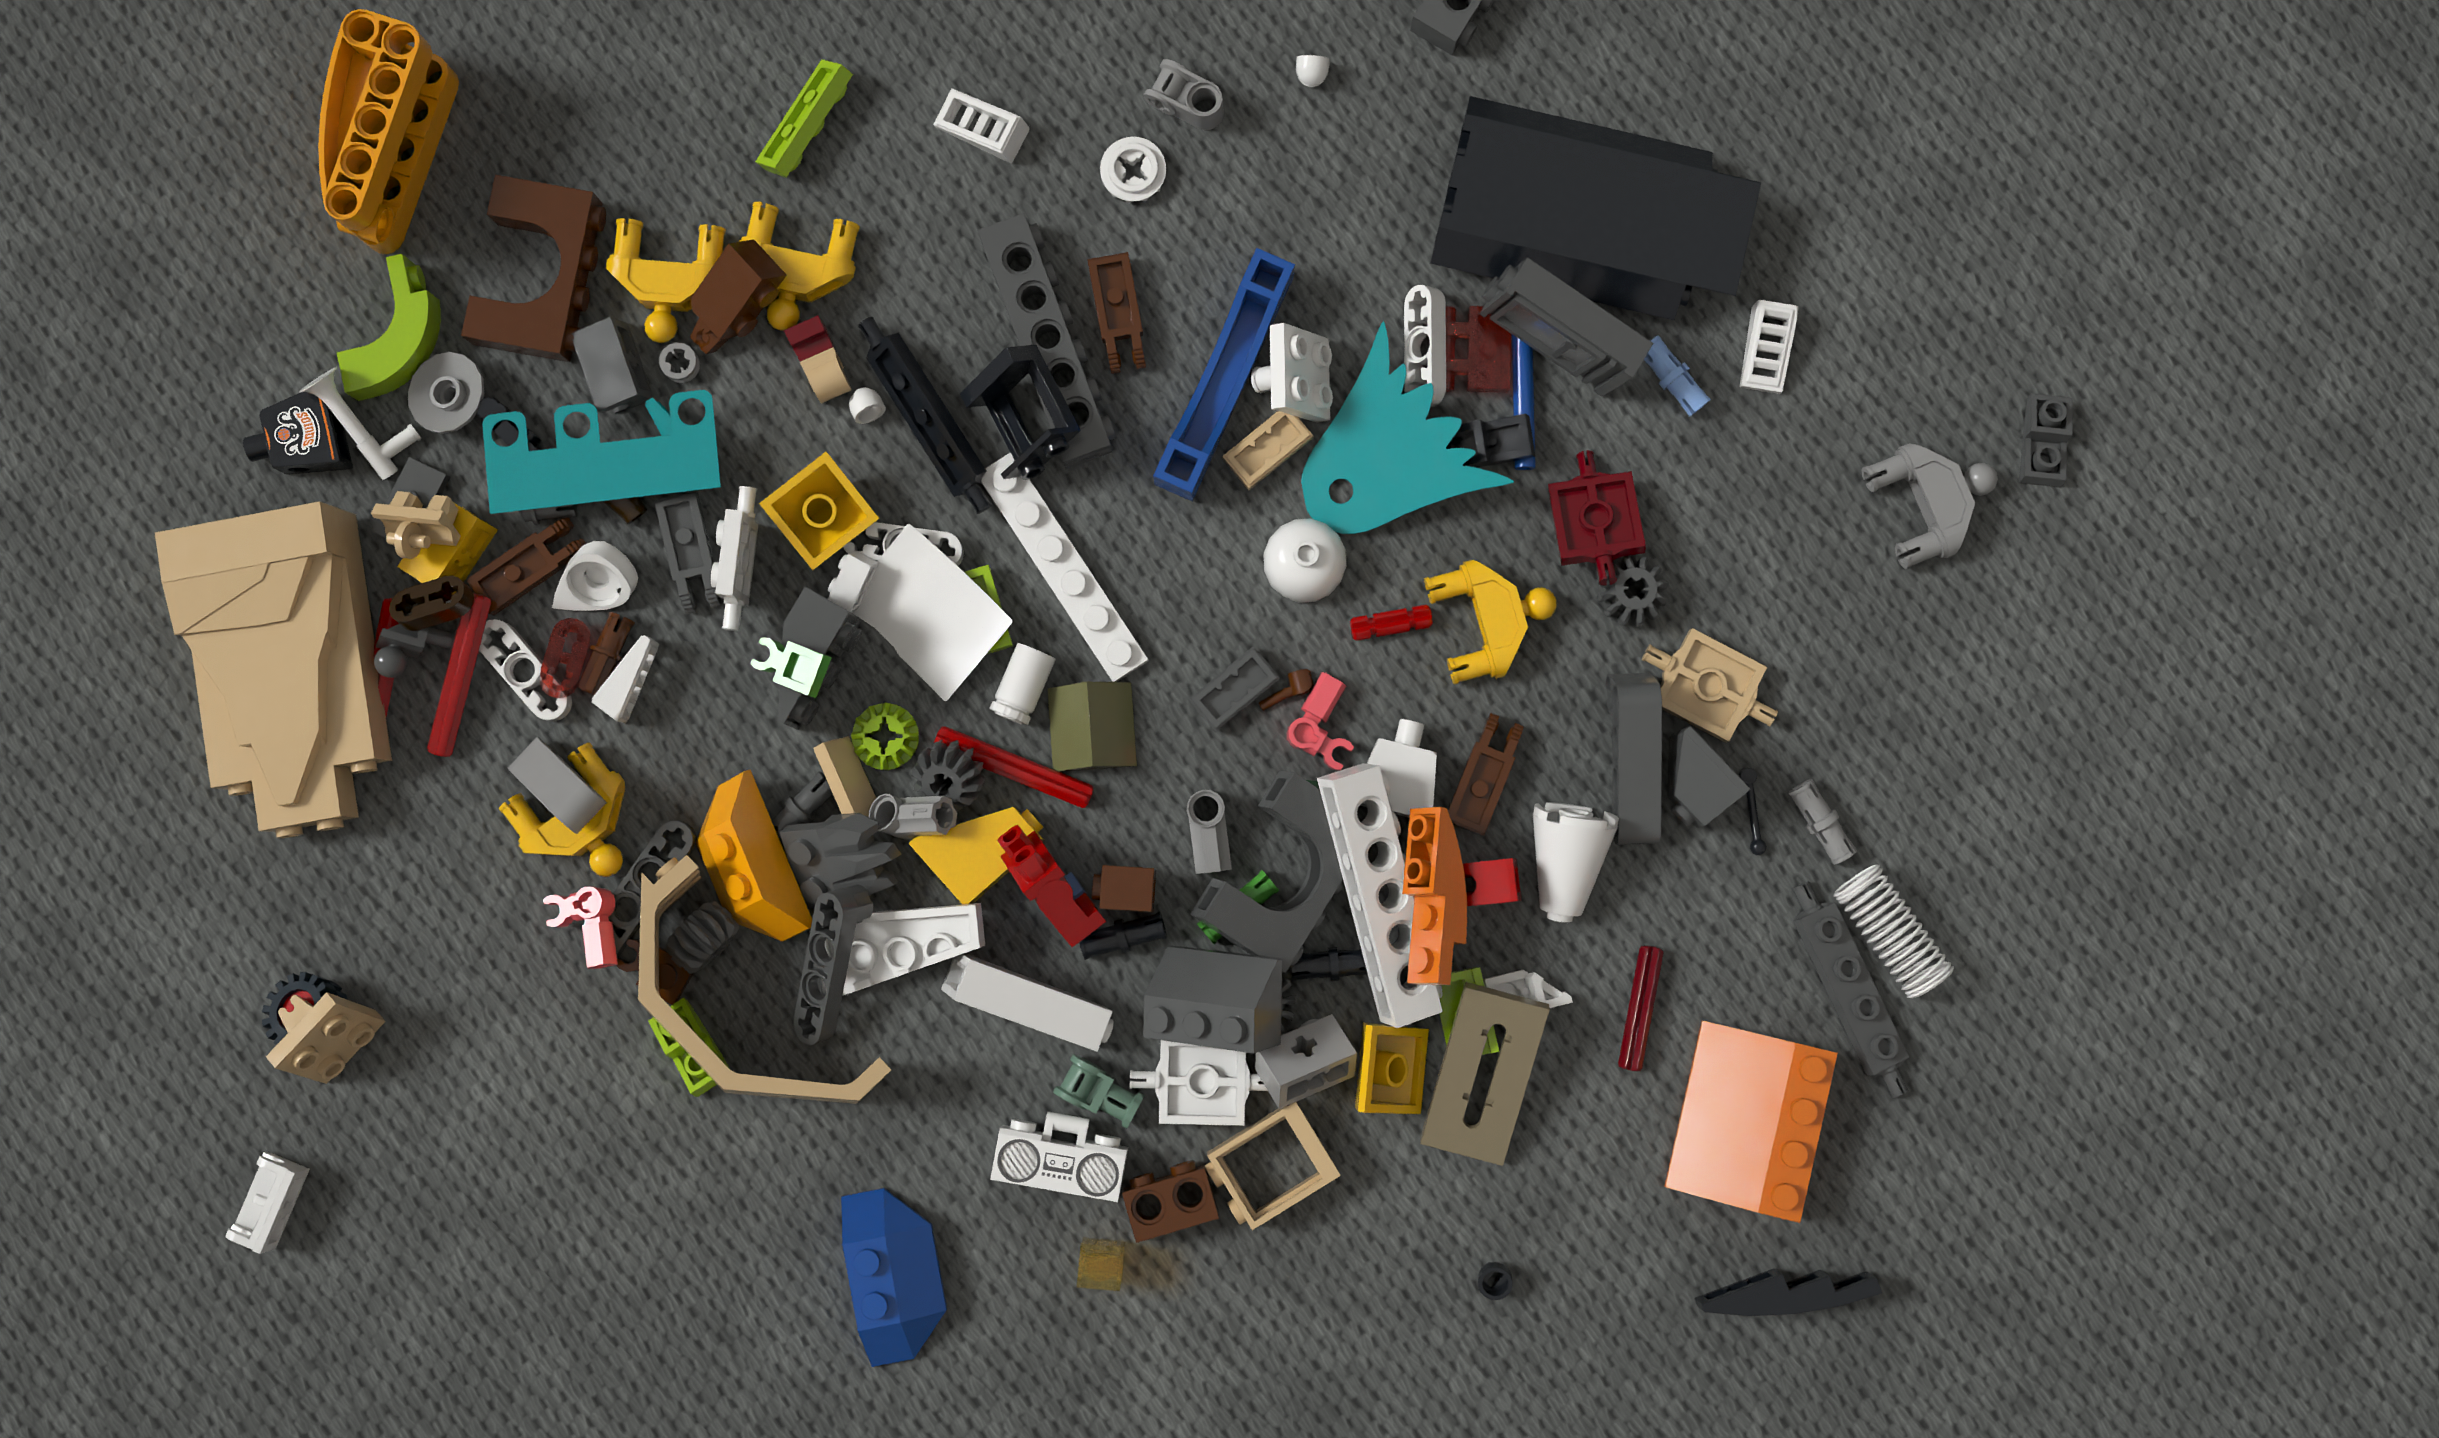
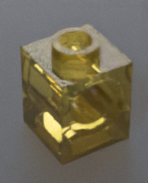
M1083 1237L1080 1245L1077 1287L1120 1291L1123 1279L1126 1241Z

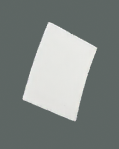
M907 524L877 561L879 563L858 609L851 613L873 626L895 648L898 655L943 701H947L1013 621L940 549L911 524Z

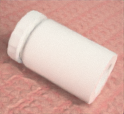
M1017 643L996 692L995 698L997 700L996 702L992 701L989 709L995 711V714L1015 723L1028 725L1031 720L1029 714L1033 713L1056 659L1034 648Z

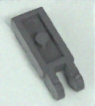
M696 491L656 500L654 503L673 582L677 583L684 612L686 614L696 612V599L689 580L700 577L703 579L705 596L710 607L721 606V597L715 594L716 588L711 586V570L714 558L699 494Z

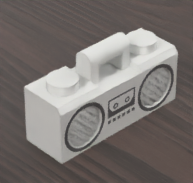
M1047 1112L1044 1132L1036 1131L1037 1123L1011 1119L1010 1126L1002 1125L1000 1127L990 1180L1118 1202L1128 1147L1120 1146L1121 1138L1110 1135L1096 1134L1095 1141L1086 1140L1090 1121L1088 1118ZM1053 1130L1078 1134L1077 1142L1052 1139Z

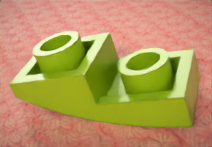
M682 998L674 1003V1005H671L670 1007L729 1068L720 1050L688 1000ZM654 1017L648 1020L665 1055L673 1059L690 1094L699 1097L717 1085Z

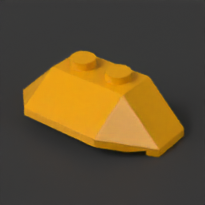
M751 770L743 771L717 787L696 844L722 908L725 907L739 925L779 941H785L810 929L812 917Z

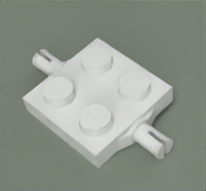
M739 486L737 510L726 509L724 520L718 521L716 544L721 546L719 562L713 563L711 570V586L716 588L715 594L723 598V604H725L722 629L730 631H740L742 606L749 605L758 523L755 522L756 514H754L757 489L747 486Z
M1161 1040L1160 1061L1156 1071L1130 1070V1079H1147V1081L1130 1080V1089H1155L1159 1100V1124L1244 1126L1245 1102L1249 1091H1268L1264 1083H1258L1262 1081L1259 1075L1250 1073L1246 1063V1052Z

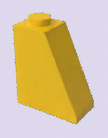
M1011 807L957 824L948 831L947 835L918 836L908 844L962 904H973L1009 872L1000 857L1005 851L997 841L998 838L1013 826L1019 825L1026 835L1035 831L1044 841L1038 833L1044 827L1028 809L1020 813L1015 807Z

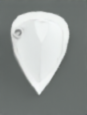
M605 541L587 543L569 560L556 589L552 608L590 611L607 610L623 605L637 586L639 577L636 569L627 556L615 546Z

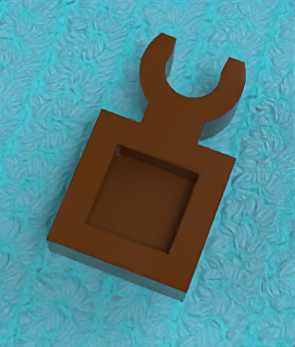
M628 939L626 944L636 950L637 958L633 963L617 958L618 965L616 966L626 972L639 971L640 941ZM659 947V994L664 1001L674 1005L679 1000L694 973L689 974L683 967L680 968L671 959L672 956L665 949Z

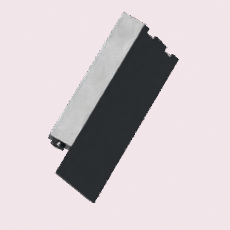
M1470 96L1430 264L1490 278L1496 276L1500 278L1509 265L1516 267L1528 257L1593 302L1675 320L1679 305L1687 306L1692 286L1736 296L1761 182L1719 173L1718 169L1712 168L1713 152Z

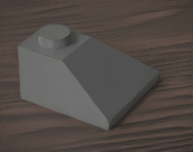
M1691 726L1681 729L1669 737L1668 798L1675 804L1671 811L1686 826L1689 827L1692 823L1697 828L1706 826L1750 790L1743 780Z

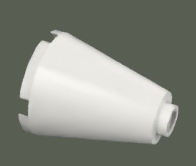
M1546 802L1545 809L1539 803L1534 805L1533 823L1539 904L1541 910L1548 912V919L1558 922H1572L1573 916L1582 915L1618 828V816L1604 811L1603 819L1593 817L1592 808L1573 804Z

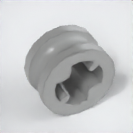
M676 342L669 344L660 354L659 365L661 370L670 380L676 383L689 382L699 372L700 361L698 355L690 346L684 343ZM678 353H684V358L690 364L686 370L681 367V372L675 373V368L670 364V360L673 356L678 359Z

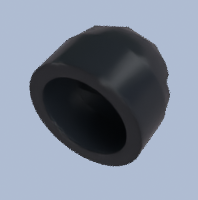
M1488 1262L1481 1268L1478 1274V1288L1480 1292L1491 1300H1500L1508 1296L1513 1286L1510 1270L1500 1262ZM1495 1271L1500 1272L1491 1287L1486 1284Z

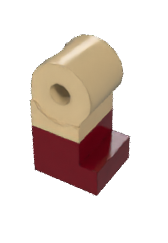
M818 315L784 330L821 404L852 390L829 333Z

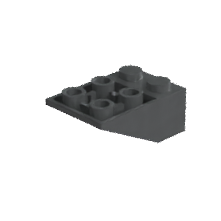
M804 587L783 622L782 645L785 648L787 642L791 641L832 657L819 689L818 697L823 687L830 689L841 671V667L837 666V663L844 651L852 652L859 642L862 631L858 627L861 621L846 609ZM780 685L778 721L799 730L802 723L806 726L809 725L820 706L819 703L815 702L817 697H810Z

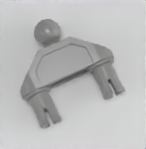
M1911 443L1900 446L1895 451V456L1870 466L1862 467L1863 480L1878 474L1881 475L1866 483L1867 488L1871 492H1875L1902 479L1908 481L1928 526L1927 533L1895 544L1896 556L1914 551L1913 554L1898 560L1904 569H1908L1912 565L1935 556L1940 558L1954 556L1962 545L1973 513L1975 501L1972 494L1979 496L1987 495L1994 490L1998 481L1997 472L1988 464H1973L1963 476L1959 464L1932 450Z

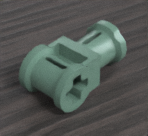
M1072 1054L1070 1058L1072 1065L1061 1086H1055L1053 1093L1063 1100L1095 1114L1098 1110H1101L1120 1120L1121 1126L1127 1129L1145 1095L1140 1092L1135 1095L1113 1083L1115 1077L1107 1074L1104 1069L1076 1054ZM1084 1073L1085 1076L1078 1090H1075L1074 1088L1081 1074ZM1108 1097L1115 1099L1116 1101L1124 1104L1126 1107L1112 1101Z

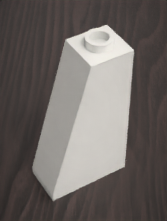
M966 953L953 957L941 988L943 992L957 1002L1097 1052L1100 1044L1107 1042L1113 1029L1114 1021L1110 1018L1113 1011L1105 1006Z

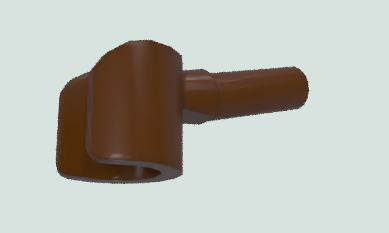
M1301 669L1288 673L1290 687L1283 688L1261 700L1259 705L1262 710L1265 711L1293 696H1300L1311 692L1314 684L1310 670Z

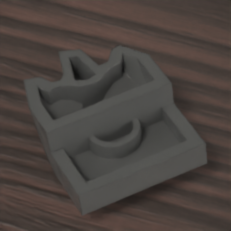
M861 813L831 815L825 822L787 825L779 832L788 862L807 908H815L817 898L826 892L858 884L868 890V895H872L898 883L894 874L885 871L882 864L902 854L894 843L874 841L873 834L879 829V822Z

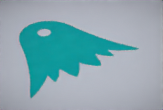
M1384 321L1380 325L1371 351L1356 383L1340 411L1315 445L1302 473L1301 484L1306 510L1314 520L1327 524L1336 533L1356 534L1366 532L1409 512L1453 496L1514 483L1510 478L1498 473L1476 467L1463 466L1465 462L1476 454L1475 450L1468 448L1446 449L1449 442L1458 432L1462 420L1456 417H1437L1426 420L1434 393L1432 383L1421 385L1405 394H1401L1406 379V365H1400L1389 374V341ZM1337 479H1346L1353 486V495L1346 503H1336L1329 495V488Z

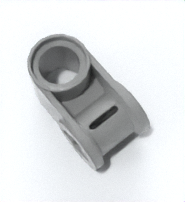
M1163 59L1160 64L1162 71L1152 89H1146L1143 94L1144 100L1163 113L1173 115L1198 129L1211 130L1217 127L1222 122L1224 116L1222 93L1219 87L1213 82L1190 72L1179 63ZM1202 100H1210L1215 103V106L1207 112H1201L1194 108Z

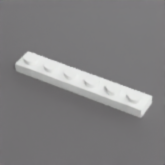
M1008 453L985 468L987 472L983 475L981 483L1112 682H1117L1149 660L1030 479L1023 480L1022 477L1002 478L1001 473L1015 461L1011 453Z

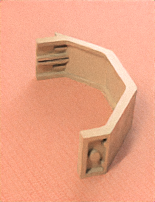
M686 855L680 861L674 857L664 864L655 874L658 877L655 884L642 873L638 1000L725 1093L857 1104L891 1071L888 1065L879 1057L855 1081L845 1085L739 1074L730 1070L659 994L660 918L672 904L701 879L699 867Z

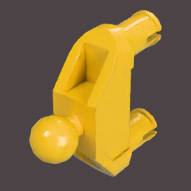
M753 202L747 235L742 237L739 242L754 239L786 273L787 276L777 288L779 290V298L773 301L767 309L769 324L775 329L784 331L795 326L799 321L800 311L795 304V300L811 303L846 285L853 279L856 267L854 266L855 262L851 259L860 226L848 220L846 225H844L843 219H834L828 252L822 256L777 247L771 243L779 208L768 203L763 208L762 202Z
M625 218L616 219L617 228L614 254L609 255L606 269L646 309H654L647 316L644 323L647 336L654 342H669L675 337L678 330L677 321L671 314V311L688 312L692 309L691 297L723 252L726 229L712 225L711 230H708L707 224L700 225L698 229L697 260L692 263L642 260L639 258L643 222L629 219V224H627Z
M1475 560L1463 562L1459 566V570L1424 578L1426 591L1444 587L1429 591L1428 598L1431 604L1463 594L1471 597L1484 641L1480 651L1447 658L1449 671L1466 667V669L1450 674L1454 685L1488 674L1491 678L1495 677L1496 679L1504 677L1527 631L1528 625L1525 616H1530L1536 620H1545L1554 614L1557 607L1555 595L1549 589L1543 587L1530 590L1526 594L1525 599L1520 600L1517 586Z
M588 742L577 748L579 753L571 752L567 759L572 762L583 779L607 803L578 834L571 831L555 816L547 822H541L524 799L522 793L512 796L508 799L510 804L504 802L498 809L505 815L519 834V847L524 853L582 856L589 851L591 853L589 858L591 869L599 876L610 877L621 869L623 856L615 845L605 844L602 840L615 832L625 793V781L619 773L608 770L592 748L591 743Z

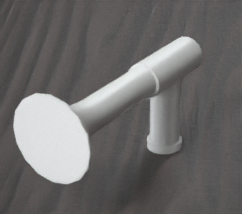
M334 367L303 387L299 393L308 392L314 394L330 408L356 442L357 448L380 478L384 480L398 471L391 458L414 442L420 441L421 437L413 426L409 424L406 429L380 446L338 392L334 382V372L337 367Z

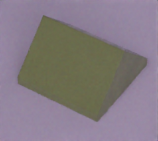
M1086 681L1048 688L1053 770L1066 772L1137 766L1131 682Z

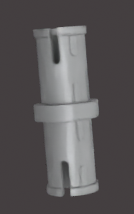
M1813 779L1800 783L1788 792L1808 823L1806 825L1807 830L1810 834L1816 835L1833 865L1845 861L1857 852L1856 847L1847 837L1838 821L1839 814L1835 809H1830L1814 784Z

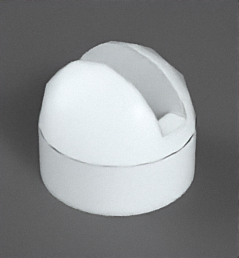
M1316 55L1297 56L1296 74L1302 84L1308 87H1315L1324 82L1329 72V58Z
M867 387L857 389L849 400L850 412L858 424L875 421L886 410L879 394Z

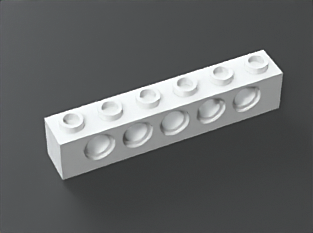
M1362 763L1317 778L1380 1022L1400 1028L1443 1012L1440 998H1442L1441 985H1416L1407 983V981L1401 985L1400 982L1401 971L1409 965L1415 897L1402 894L1406 855L1401 851L1398 839L1401 833L1400 824L1397 816L1391 811L1387 796L1390 793V785L1386 774L1380 769V765ZM1365 802L1368 813L1366 818L1360 822L1357 811L1360 804ZM1376 843L1378 856L1374 862L1370 863L1368 851L1371 845ZM1387 884L1389 894L1386 901L1381 904L1379 901V891L1383 885ZM1397 925L1399 936L1396 942L1391 944L1389 934L1391 929Z

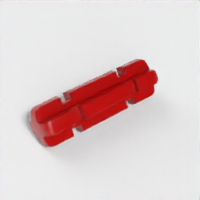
M1429 605L1412 607L1411 611L1403 608L1375 613L1372 615V618H1368L1367 615L1353 617L1350 621L1351 634L1353 639L1358 641L1369 639L1373 634H1376V637L1408 632L1412 627H1415V630L1429 628L1433 624L1432 612Z

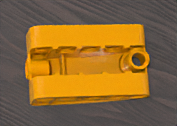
M364 9L351 11L345 16L332 51L320 112L318 142L319 176L325 210L336 220L338 230L358 237L380 254H390L398 250L404 242L457 94L459 80L457 74L444 59L432 53L431 46L414 26ZM415 42L414 47L408 45L407 43ZM442 71L438 81L428 84L432 74ZM428 109L425 119L420 122H414L417 113ZM414 147L413 155L408 160L401 161L403 152L408 148ZM399 185V194L395 198L387 200V194L390 189Z

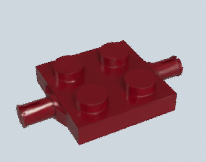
M1586 450V465L1584 451H1581L1576 455L1580 475L1569 481L1548 484V494L1561 566L1584 562L1596 563L1599 584L1607 586L1605 571L1607 570L1609 585L1617 582L1613 560L1624 556L1644 554L1646 551L1632 471L1616 474L1597 473L1594 452Z

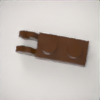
M1128 252L1087 259L1102 342L1106 343L1111 374L1120 372L1121 360L1116 350L1115 341L1131 338L1132 357L1137 369L1146 368L1141 342L1143 330Z
M569 517L558 520L539 534L537 532L533 533L467 578V582L476 594H481L491 599L489 614L496 615L562 570V565L568 564L575 553L586 544L584 539H577L555 554L548 547V544L567 535L573 529L574 525Z
M1493 713L1489 714L1479 741L1474 743L1448 807V813L1453 825L1480 836H1484L1514 763L1515 757H1513V754L1524 726L1515 723L1507 734L1503 752L1493 749L1488 745L1499 725V716Z

